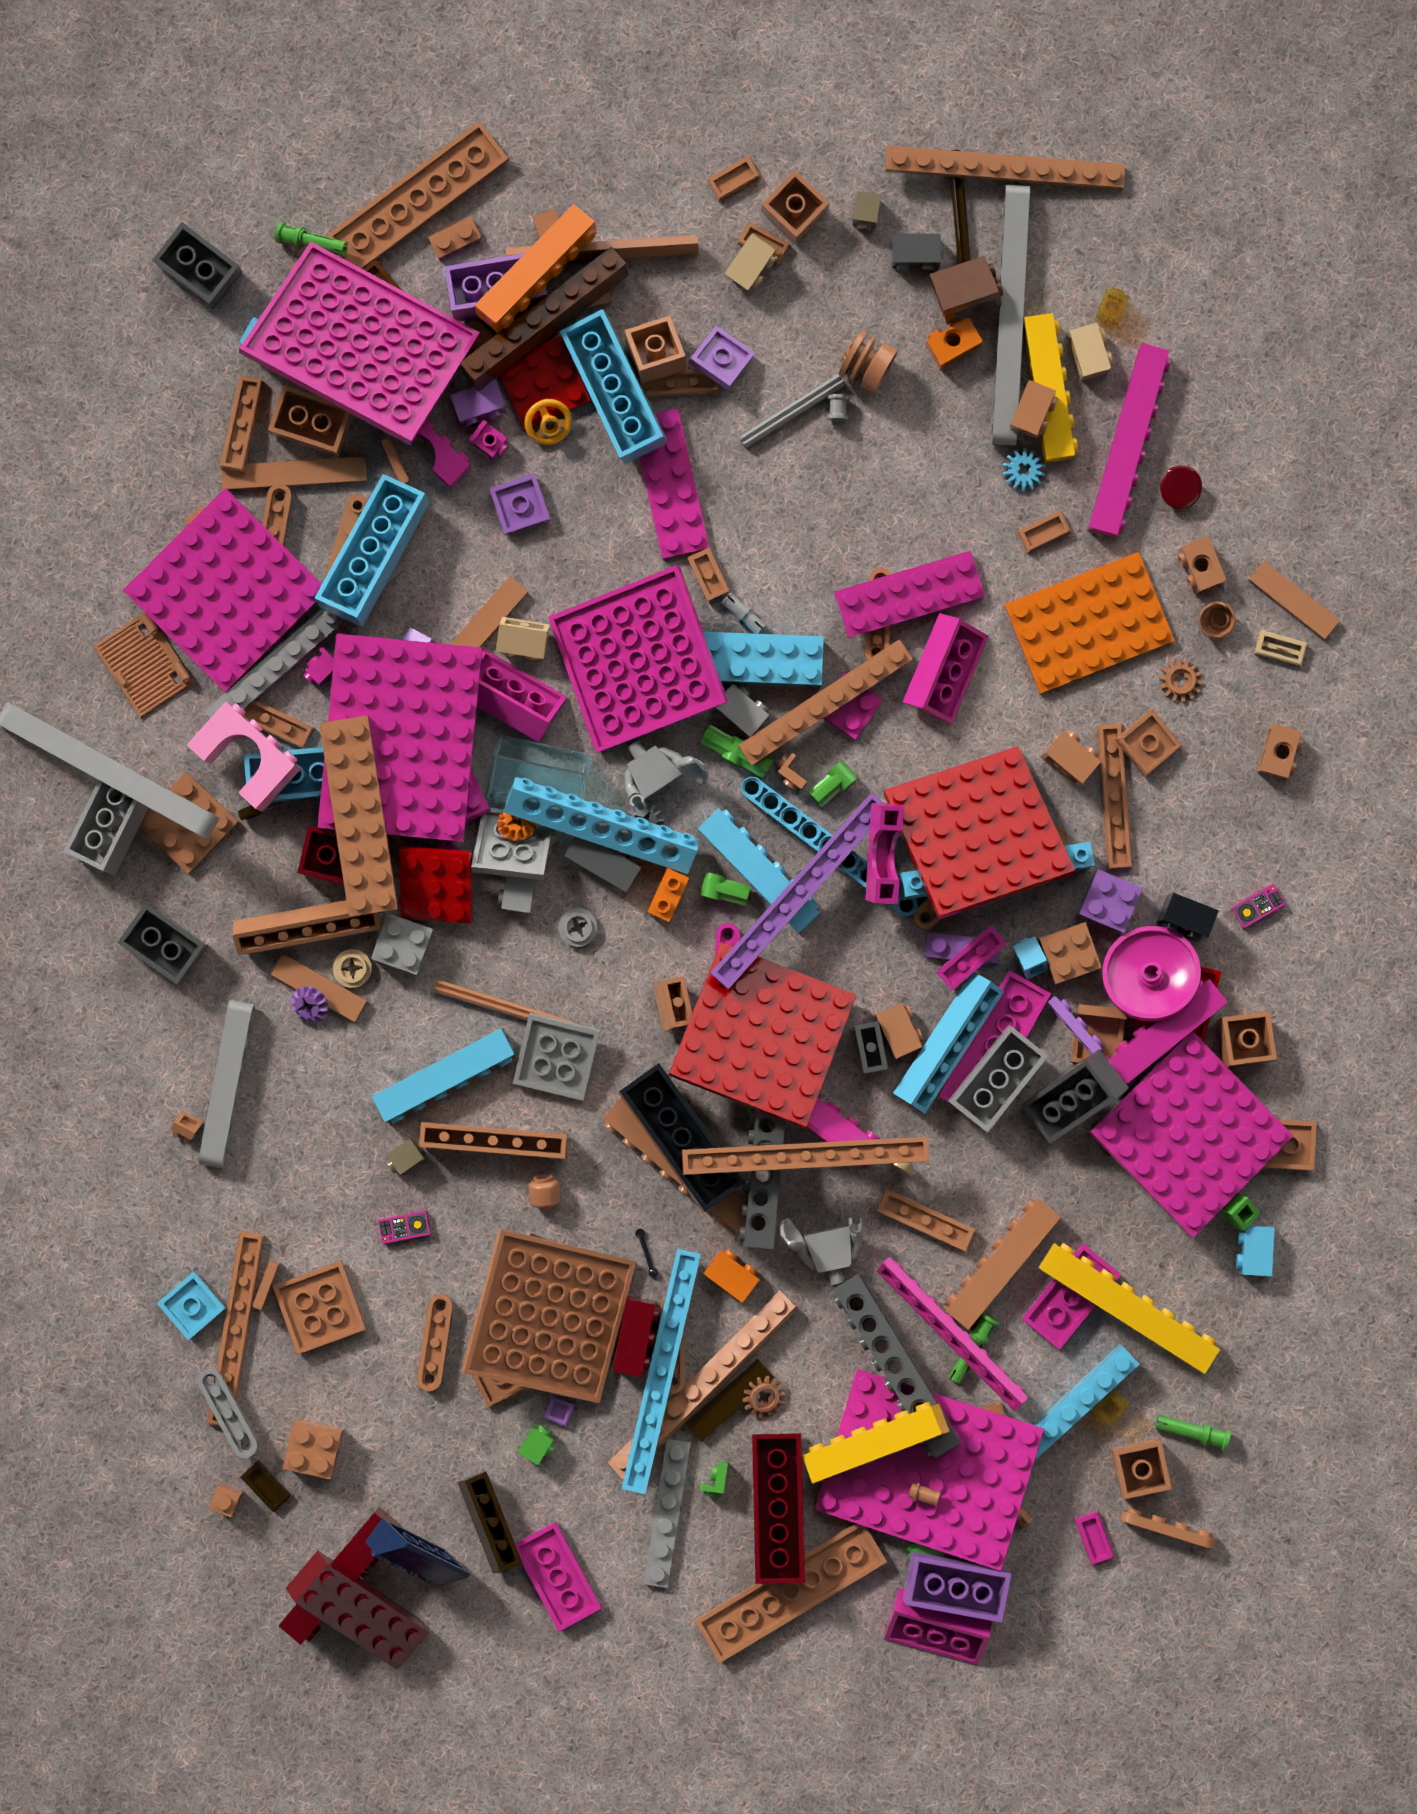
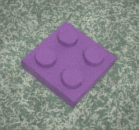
M716 325L692 355L688 363L728 390L754 357L755 352Z
M535 473L489 488L505 535L550 521Z

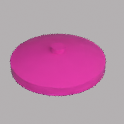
M1145 926L1125 933L1114 942L1106 954L1102 975L1106 993L1118 1010L1134 1019L1154 1022L1174 1017L1190 1005L1200 986L1201 968L1198 955L1186 938L1168 928Z

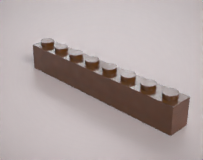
M612 247L607 249L517 318L510 326L504 328L461 361L460 365L464 376L477 391L481 390L628 277L626 262Z

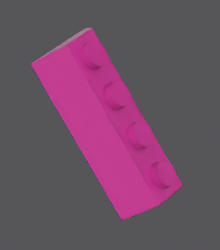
M939 613L903 703L927 715L953 724L988 635L960 618Z
M483 649L477 707L535 741L540 742L550 728L567 696Z
M819 1093L807 1124L808 1128L827 1142L880 1139L869 1130L865 1134L858 1129L860 1123L852 1117L848 1116L845 1119L838 1114L841 1109L829 1101L827 1105L819 1099L821 1097ZM861 1165L860 1167L866 1170L869 1165Z
M898 1589L886 1628L885 1640L967 1663L979 1664L990 1638L992 1621L906 1605L902 1600L904 1589Z

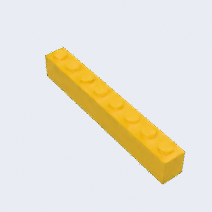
M1054 1243L1038 1268L1205 1374L1221 1350L1214 1345L1216 1340L1205 1333L1202 1337L1194 1333L1196 1327L1185 1320L1180 1324L1174 1320L1176 1315L1166 1308H1163L1162 1311L1154 1307L1156 1302L1145 1295L1142 1298L1133 1294L1136 1289L1125 1282L1119 1285L1113 1281L1116 1276L1105 1269L1100 1273L1093 1268L1095 1263L1083 1256L1081 1260L1073 1255L1075 1250L1062 1243L1061 1246H1058Z

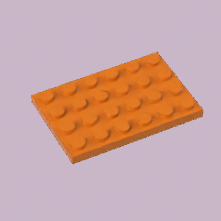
M1139 552L1004 604L1039 694L1175 641Z

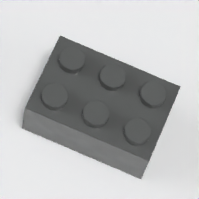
M181 222L152 259L158 268L213 310L243 273L238 264L183 222Z
M148 903L143 905L117 942L177 985H182L209 946Z

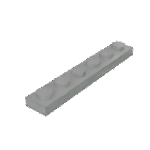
M671 1438L666 1441L643 1583L646 1585L668 1588L691 1442Z

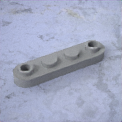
M209 1368L204 1370L198 1377V1386L234 1453L241 1458L253 1456L258 1449V1441L224 1377L217 1369ZM209 1376L215 1378L214 1385L208 1384L207 1378ZM243 1441H248L250 1443L249 1449H244L242 1447Z

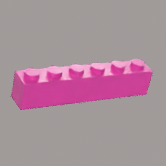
M1210 979L1204 982L1201 980L1195 998L1185 1010L1169 1019L1154 1021L1148 1027L1145 1025L1141 1026L1133 1033L1134 1039L1129 1043L1124 1040L1114 1048L1116 1053L1109 1058L1106 1055L1105 1057L1125 1084H1128L1228 1002Z

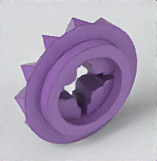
M304 986L297 989L290 1000L292 1011L298 1014V1018L305 1019L306 1023L310 1021L317 1023L328 1012L326 997L314 987ZM306 1001L308 1004L314 1005L311 1010L309 1007H303Z

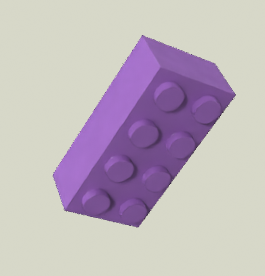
M525 253L445 266L453 318L460 322L480 318L477 316L475 304ZM546 288L542 293L536 294L530 300V304L524 311L531 309L547 296Z
M911 1551L902 1600L909 1606L1002 1623L1011 1573L1006 1568H1002V1571L978 1563Z

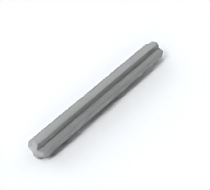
M839 375L832 377L741 435V443L745 448L750 447L827 398L828 395L844 387L843 379Z

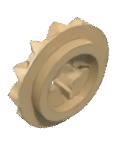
M345 950L334 961V976L345 987H359L365 984L371 976L372 965L369 957L360 950ZM351 958H353L355 965L363 966V969L355 971L354 979L351 972L342 970V968L350 966Z

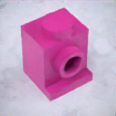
M485 420L481 422L469 438L471 444L493 460L496 456L501 457L508 448L506 444L508 442L507 437L490 426ZM487 437H494V442L492 444H487Z
M323 647L319 650L322 655L320 657L314 656L307 663L308 668L303 675L313 686L318 683L322 687L333 675L334 658Z

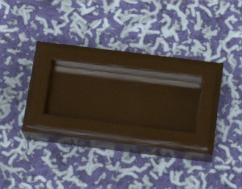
M257 1460L240 1476L272 1512L278 1509L291 1496L289 1491L260 1460Z

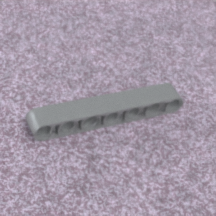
M230 1000L228 1004L199 1154L200 1165L223 1169L226 1162L255 1010V1004Z

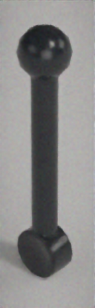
M641 1228L637 1229L635 1235L640 1239L649 1267L648 1274L650 1277H656L658 1271L653 1266L644 1239L645 1231Z

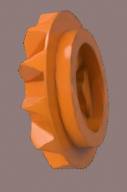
M507 813L499 814L498 830L503 837L509 840H524L530 837L536 829V823ZM514 818L517 821L521 820L522 828L520 827V825L518 826L516 823L513 824L512 819Z

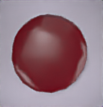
M1180 465L1172 467L1166 471L1161 479L1160 492L1162 498L1167 505L1174 509L1183 510L1190 508L1201 496L1202 480L1197 471L1189 466Z

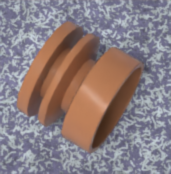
M862 330L847 348L841 360L842 363L838 375L844 378L849 369L853 370L849 381L853 382L860 374L863 376L860 387L875 394L890 369L898 349L886 342L878 350L874 349L875 336H872L866 345L864 341L868 333Z

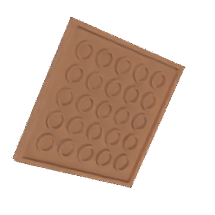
M499 1228L461 1372L600 1404L636 1261Z

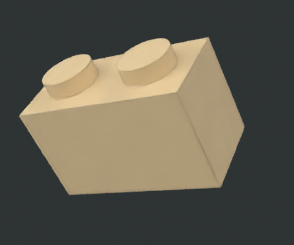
M752 233L725 272V275L747 290H751L753 287L757 289L764 279V276L761 274L765 268L768 267L770 269L778 257L775 254L778 250L755 233Z
M1098 323L1070 330L1067 336L1080 380L1109 373L1113 360L1110 351L1106 352L1105 350L1106 336L1103 328L1099 329Z
M502 617L499 624L496 651L508 657L521 655L533 661L544 659L550 625Z

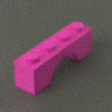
M426 420L416 437L428 441L433 446L436 459L432 470L452 490L471 470V466L468 464L470 459L462 451L456 453L451 448L453 443L443 434L439 437L433 431L435 426Z
M871 803L865 898L867 901L882 904H898L899 878L895 869L894 855L897 838L903 831L904 806Z

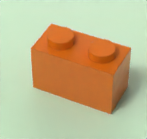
M720 1249L703 1274L743 1303L760 1280L756 1276L758 1271L748 1263L744 1267L737 1262L739 1257L731 1250L727 1249L724 1252Z

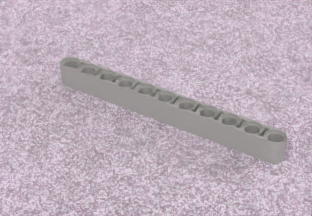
M1005 185L1000 284L1004 295L1000 296L1001 306H998L991 444L1016 446L1017 431L1010 429V424L1019 405L1030 186Z
M6 702L0 713V726L206 839H209L220 819L9 702Z

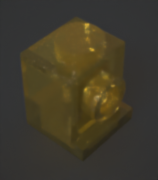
M1115 287L1111 289L1106 288L1094 320L1117 328L1129 296L1124 295L1125 292ZM1114 304L1116 310L1112 311L1108 309L1107 305Z
M1113 1388L1093 1407L1096 1411L1093 1416L1102 1425L1107 1422L1112 1426L1131 1404ZM1106 1403L1113 1404L1111 1411H1105L1104 1406Z

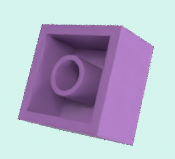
M1097 869L1092 876L1076 915L1122 934L1125 932L1143 888Z

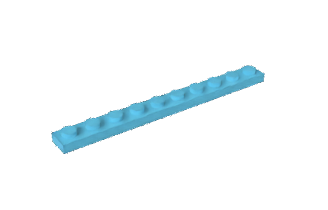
M677 1249L623 1480L622 1489L646 1494L701 1254L682 1249Z

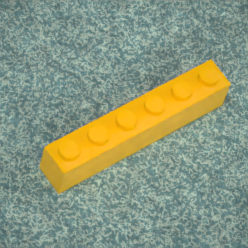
M1053 313L1024 317L1023 330L1031 381L1056 390L1055 398H1058L1054 411H1049L1045 419L1049 421L1044 435L1040 434L1044 463L1070 460L1074 458L1075 452H1078V443L1076 438H1072L1071 429L1074 428L1073 414L1068 413L1067 405H1071L1069 390L1065 391L1064 381H1067L1066 368L1061 367L1060 358H1063L1062 343L1057 342L1056 334H1060L1058 319L1054 320Z
M930 1402L916 1406L917 1412L909 1414L908 1410L895 1414V1420L887 1422L886 1418L872 1423L874 1428L867 1431L865 1426L851 1431L852 1436L845 1439L844 1435L830 1439L831 1445L824 1447L820 1443L809 1447L810 1453L802 1455L812 1483L949 1432L939 1403L932 1406Z

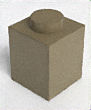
M857 191L852 225H857V228L860 230L876 228L881 194Z
M410 1138L386 1155L389 1159L386 1163L394 1174L398 1172L399 1175H402L426 1157L414 1140Z

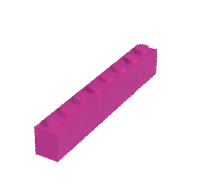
M1141 343L1138 348L1087 531L1116 538L1118 533H1123L1126 519H1122L1124 510L1129 511L1133 498L1129 496L1131 487H1136L1139 473H1135L1137 464L1142 465L1146 452L1142 450L1144 441H1148L1150 438L1152 427H1148L1150 418H1155L1158 410V404H1155L1157 395L1161 396L1165 381H1161L1163 372H1168L1171 358H1168L1169 350Z

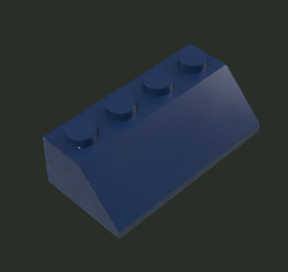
M384 1518L380 1520L365 1542L372 1549L370 1553L381 1561L384 1558L387 1559L386 1561L397 1569L402 1566L403 1570L412 1576L418 1574V1577L428 1584L432 1581L439 1585H444L466 1579L470 1575L446 1549Z

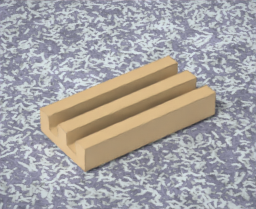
M1260 630L1254 654L1301 667L1308 643ZM1264 637L1299 646L1301 649L1298 651L1263 640ZM1263 646L1298 656V660L1261 650Z

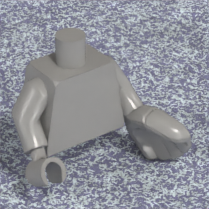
M640 740L627 747L634 760L627 764L628 769L624 773L625 791L634 812H637L635 808L637 804L641 803L646 808L645 800L682 776L681 772L701 785H704L708 780V770L705 765L691 756L682 757L679 753L666 747L657 748L654 746L646 751Z
M786 1218L781 1222L779 1232L784 1244L791 1250L796 1251L798 1257L809 1269L817 1270L818 1273L827 1271L830 1285L845 1282L842 1268L851 1266V1262L857 1259L862 1246L864 1224L863 1218H860L859 1224H853L852 1218H849V1226L802 1236L791 1219Z

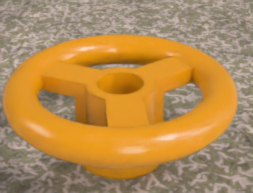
M544 399L535 403L528 410L525 417V429L528 436L534 442L541 445H554L561 442L569 434L572 427V416L569 409L562 402L554 399ZM546 407L558 408L563 413L565 419H557L549 415ZM539 410L542 419L540 427L535 433L532 428V419ZM547 422H553L551 426H546ZM544 434L546 436H555L552 438H543Z

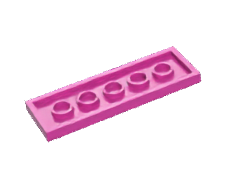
M678 408L655 413L668 443L640 457L662 560L700 552L709 548Z
M971 550L833 592L847 638L985 597Z
M1008 970L999 985V988L1004 993L950 1074L937 1097L946 1102L950 1099L1008 1025L1027 1038L1051 993Z

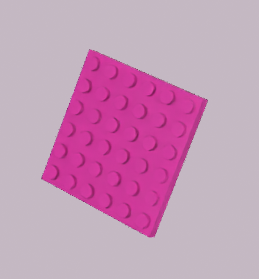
M224 488L123 591L226 692L317 603L315 596L322 584Z
M680 565L672 566L548 617L596 753L728 703Z
M1193 1031L1179 1041L1089 1131L1102 1147L1190 1238H1194L1293 1137L1284 1125Z

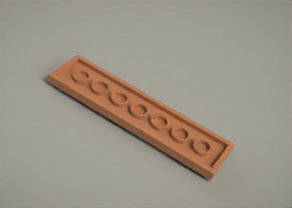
M478 121L326 236L347 241L348 246L344 247H348V252L342 258L363 269L374 259L380 258L507 163L509 158L483 124Z
M369 716L319 723L349 917L398 909Z
M854 1523L805 1553V1583H754L696 1618L695 1623L717 1660L721 1663L887 1563V1560L868 1528Z

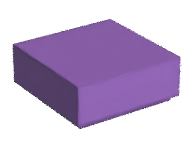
M553 1394L543 1418L566 1427L575 1403Z

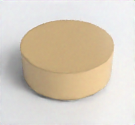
M910 1163L890 1164L908 1176L914 1169Z

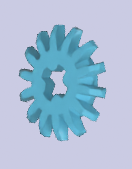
M1023 448L1022 455L1017 450H1014L1013 452L1016 457L1013 458L1008 455L1006 458L1011 461L1010 464L1003 463V467L1008 468V471L1002 472L1003 476H1010L1006 483L1015 482L1013 486L1015 490L1018 485H1022V491H1025L1026 485H1029L1030 489L1033 490V482L1039 485L1042 483L1038 476L1045 477V473L1040 471V468L1046 467L1045 464H1038L1042 457L1039 456L1034 459V450L1031 451L1030 455H1026V448ZM1022 463L1024 466L1028 464L1031 467L1028 470L1030 474L1027 476L1024 473L1020 475L1018 473L1020 470L1019 464Z

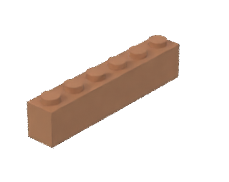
M347 900L233 921V939L238 956L379 930L381 929V912L349 917Z
M421 1122L419 1147L565 1159L568 1134Z
M1036 1197L1034 1201L1030 1198L1022 1208L1024 1211L1019 1219L1015 1217L1006 1227L1009 1231L1004 1238L999 1236L991 1245V1248L994 1250L988 1257L983 1255L975 1265L978 1268L973 1275L967 1274L960 1283L962 1288L957 1295L953 1292L944 1304L947 1307L944 1310L966 1329H970L1061 1218L1060 1215Z

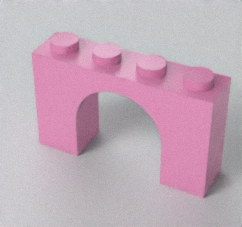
M225 702L187 746L203 761L212 764L233 741L242 738L254 740L260 749L261 763L255 775L239 791V794L255 809L263 812L301 769L296 764L298 759L289 751L285 753L278 748L281 744L271 735L266 737L261 732L263 727L254 719L249 721L244 716L246 711L237 703L231 705Z

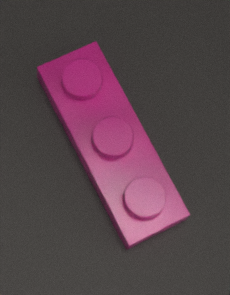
M990 924L939 968L936 973L951 990H954L1004 947L1007 942Z

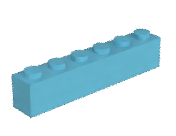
M718 808L698 828V831L771 905L794 879L789 881L783 875L786 871L778 862L772 864L766 858L769 853L760 844L755 846L750 841L752 836L743 827L738 829L732 823L735 821V818L726 809L722 812ZM810 897L788 923L799 934L820 913L817 910L820 906Z
M973 972L893 1093L925 1114L1004 991L991 981Z
M499 1029L371 1097L384 1122L391 1120L392 1124L405 1118L403 1113L411 1109L415 1113L427 1106L426 1101L432 1098L438 1101L448 1095L447 1090L454 1086L457 1090L470 1084L468 1079L477 1075L478 1079L491 1073L490 1068L496 1064L500 1068L513 1061L511 1057L516 1054L503 1029Z
M1121 1344L1033 1423V1425L1045 1428L1036 1459L1140 1365Z

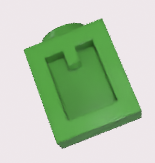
M718 1461V1466H713L711 1481L716 1482L715 1485L700 1484V1490L704 1491V1495L718 1497L719 1493L724 1494L728 1462Z

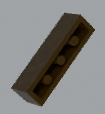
M487 1471L477 1473L457 1482L492 1573H501L522 1564Z

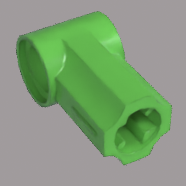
M841 760L808 793L823 807L840 791L846 790L858 777Z
M706 872L700 896L746 906L751 886L727 880L724 876Z

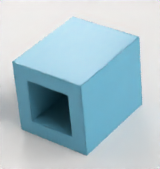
M1036 937L1022 939L1013 946L1015 957L1027 980L1049 970L1047 959Z

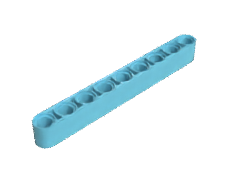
M748 777L742 782L741 792L747 800L817 853L822 848L823 842L833 836L758 778ZM749 782H754L759 787L758 792L754 795H750L745 791V786ZM767 797L777 799L778 806L775 809L765 807L764 801ZM788 811H793L797 815V821L793 824H788L783 819L784 814ZM806 826H813L816 829V836L814 838L808 839L803 835V829ZM852 850L849 855L855 860L854 866L846 868L841 863L837 868L866 889V883L861 879V872L867 869L868 862ZM900 892L898 904H886L897 914L905 917L912 915L917 909L916 899H909L913 905L910 912H903L899 907L901 901Z

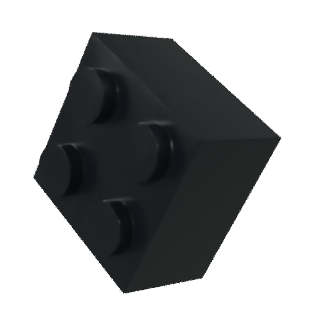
M1173 892L1167 895L1157 922L1162 923L1161 927L1176 932L1178 930L1185 933V938L1197 942L1198 940L1201 941V939L1209 938L1219 910Z

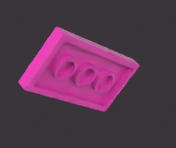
M1083 1243L1073 1254L1080 1260L1084 1256L1094 1262L1093 1268L1100 1273L1105 1269L1116 1276L1113 1281H1116L1121 1275ZM1053 1278L1021 1319L1060 1350L1096 1305Z
M556 1521L515 1543L522 1564L559 1632L602 1609L598 1598Z

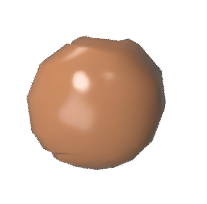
M1224 602L1209 603L1201 610L1198 618L1199 628L1207 637L1223 638L1234 630L1236 624L1235 611L1229 604Z

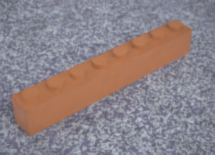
M620 1097L603 1119L606 1121L604 1126L614 1135L617 1131L625 1137L623 1142L632 1150L637 1147L642 1151L641 1158L651 1166L656 1163L662 1168L659 1173L670 1182L672 1179H675L681 1184L678 1189L690 1197L691 1195ZM733 1191L705 1212L708 1213L710 1210L717 1215L715 1220L725 1229L728 1226L736 1231L734 1236L739 1240V1229L744 1227L745 1217H741L742 1202L746 1203V1200ZM754 1217L751 1225L753 1229L760 1231L764 1227V1222L760 1217Z

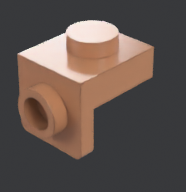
M794 753L789 757L784 755L777 765L780 768L778 774L785 779L783 783L791 790L795 791L797 788L801 791L807 781L788 768L796 758V755Z

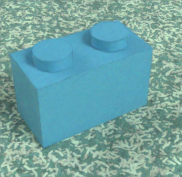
M1249 1225L1245 1231L1238 1230L1237 1244H1241V1252L1236 1255V1269H1240V1274L1272 1276L1275 1227Z

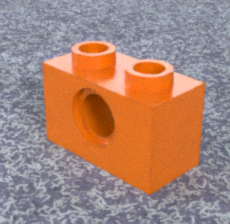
M959 317L955 319L956 322L949 324L950 327L944 331L938 329L928 335L929 339L925 345L939 370L982 346L983 341L969 317L964 320ZM954 336L959 340V345L950 346L946 339Z
M667 868L647 913L670 923L690 878Z

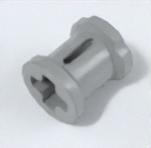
M844 394L828 395L830 413L827 415V420L835 422L848 421L846 406L850 396Z

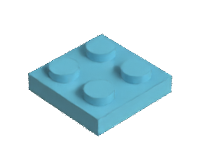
M196 1271L191 1273L157 1303L187 1340H190L226 1309L225 1305Z

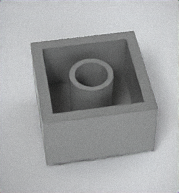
M387 913L371 959L419 976L435 930Z

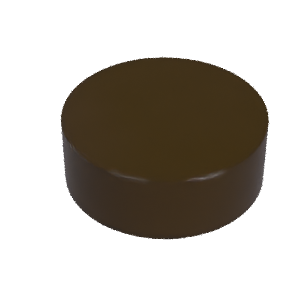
M252 805L237 811L242 821L262 814L261 811L255 809Z

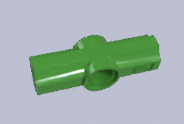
M712 725L708 727L700 741L701 744L719 753L723 759L733 765L743 767L762 779L764 778L773 762L772 759L766 756L751 766L738 747L739 744L744 742L736 736L731 737Z

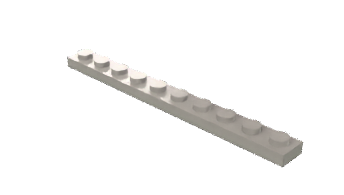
M397 565L385 587L402 573V570ZM321 609L204 712L211 718L225 702L231 705L237 703L245 710L347 620Z

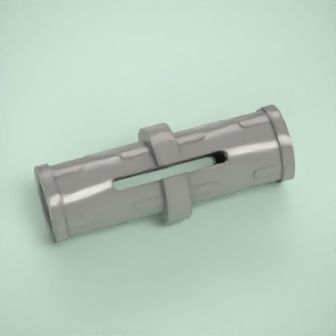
M732 592L721 602L722 605L737 617L736 620L738 622L744 623L754 634H759L766 627L767 624L751 611L752 608L749 605L746 607Z

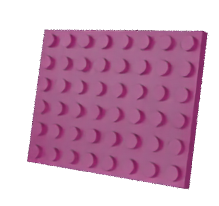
M310 242L240 346L239 354L404 443L411 445L461 367L460 362L468 356L475 345L480 332L319 245Z
M336 634L328 722L369 716L387 835L464 842L483 648ZM324 758L318 828L335 829Z
M857 1369L837 1437L844 1435L845 1439L852 1436L851 1431L864 1426L866 1431L874 1428L872 1423L885 1418L887 1422L895 1420L894 1415L902 1412L897 1404V1401L900 1399L896 1392L891 1393L884 1383V1380L887 1379L886 1377ZM905 1383L902 1386V1391L905 1395H911L915 1390L914 1386ZM932 1392L963 1444L936 1459L934 1455L929 1457L922 1446L925 1443L923 1441L823 1479L814 1510L1002 1571L1045 1428ZM919 1482L920 1486L941 1491L937 1507L918 1500L913 1502V1499L908 1497L912 1483L917 1484Z

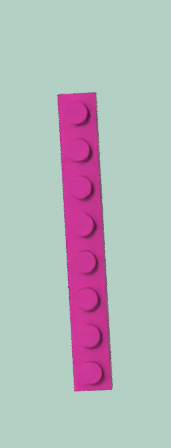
M889 1257L882 1263L876 1272L1015 1411L1028 1398L1024 1394V1390L1019 1385L1014 1384L1007 1377L1005 1370L997 1366L990 1359L988 1353L980 1349L972 1341L971 1336L967 1332L962 1331L955 1324L954 1319L938 1307L935 1299L928 1296L920 1288L919 1283L903 1271L902 1266L898 1262L893 1261Z

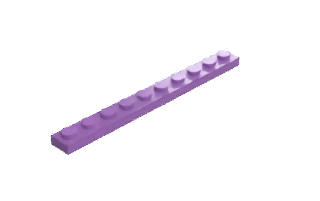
M870 793L710 972L724 987L729 989L868 834L870 831L871 803H884L875 794Z

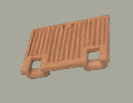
M145 612L93 646L140 718L195 683L161 630ZM143 623L150 632L146 636L138 628ZM175 671L181 679L177 684H175L170 676Z

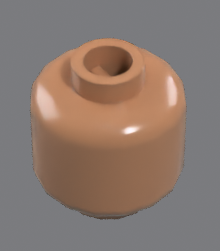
M551 1174L537 1175L529 1183V1198L533 1207L539 1208L542 1212L552 1211L554 1206L560 1203V1183Z

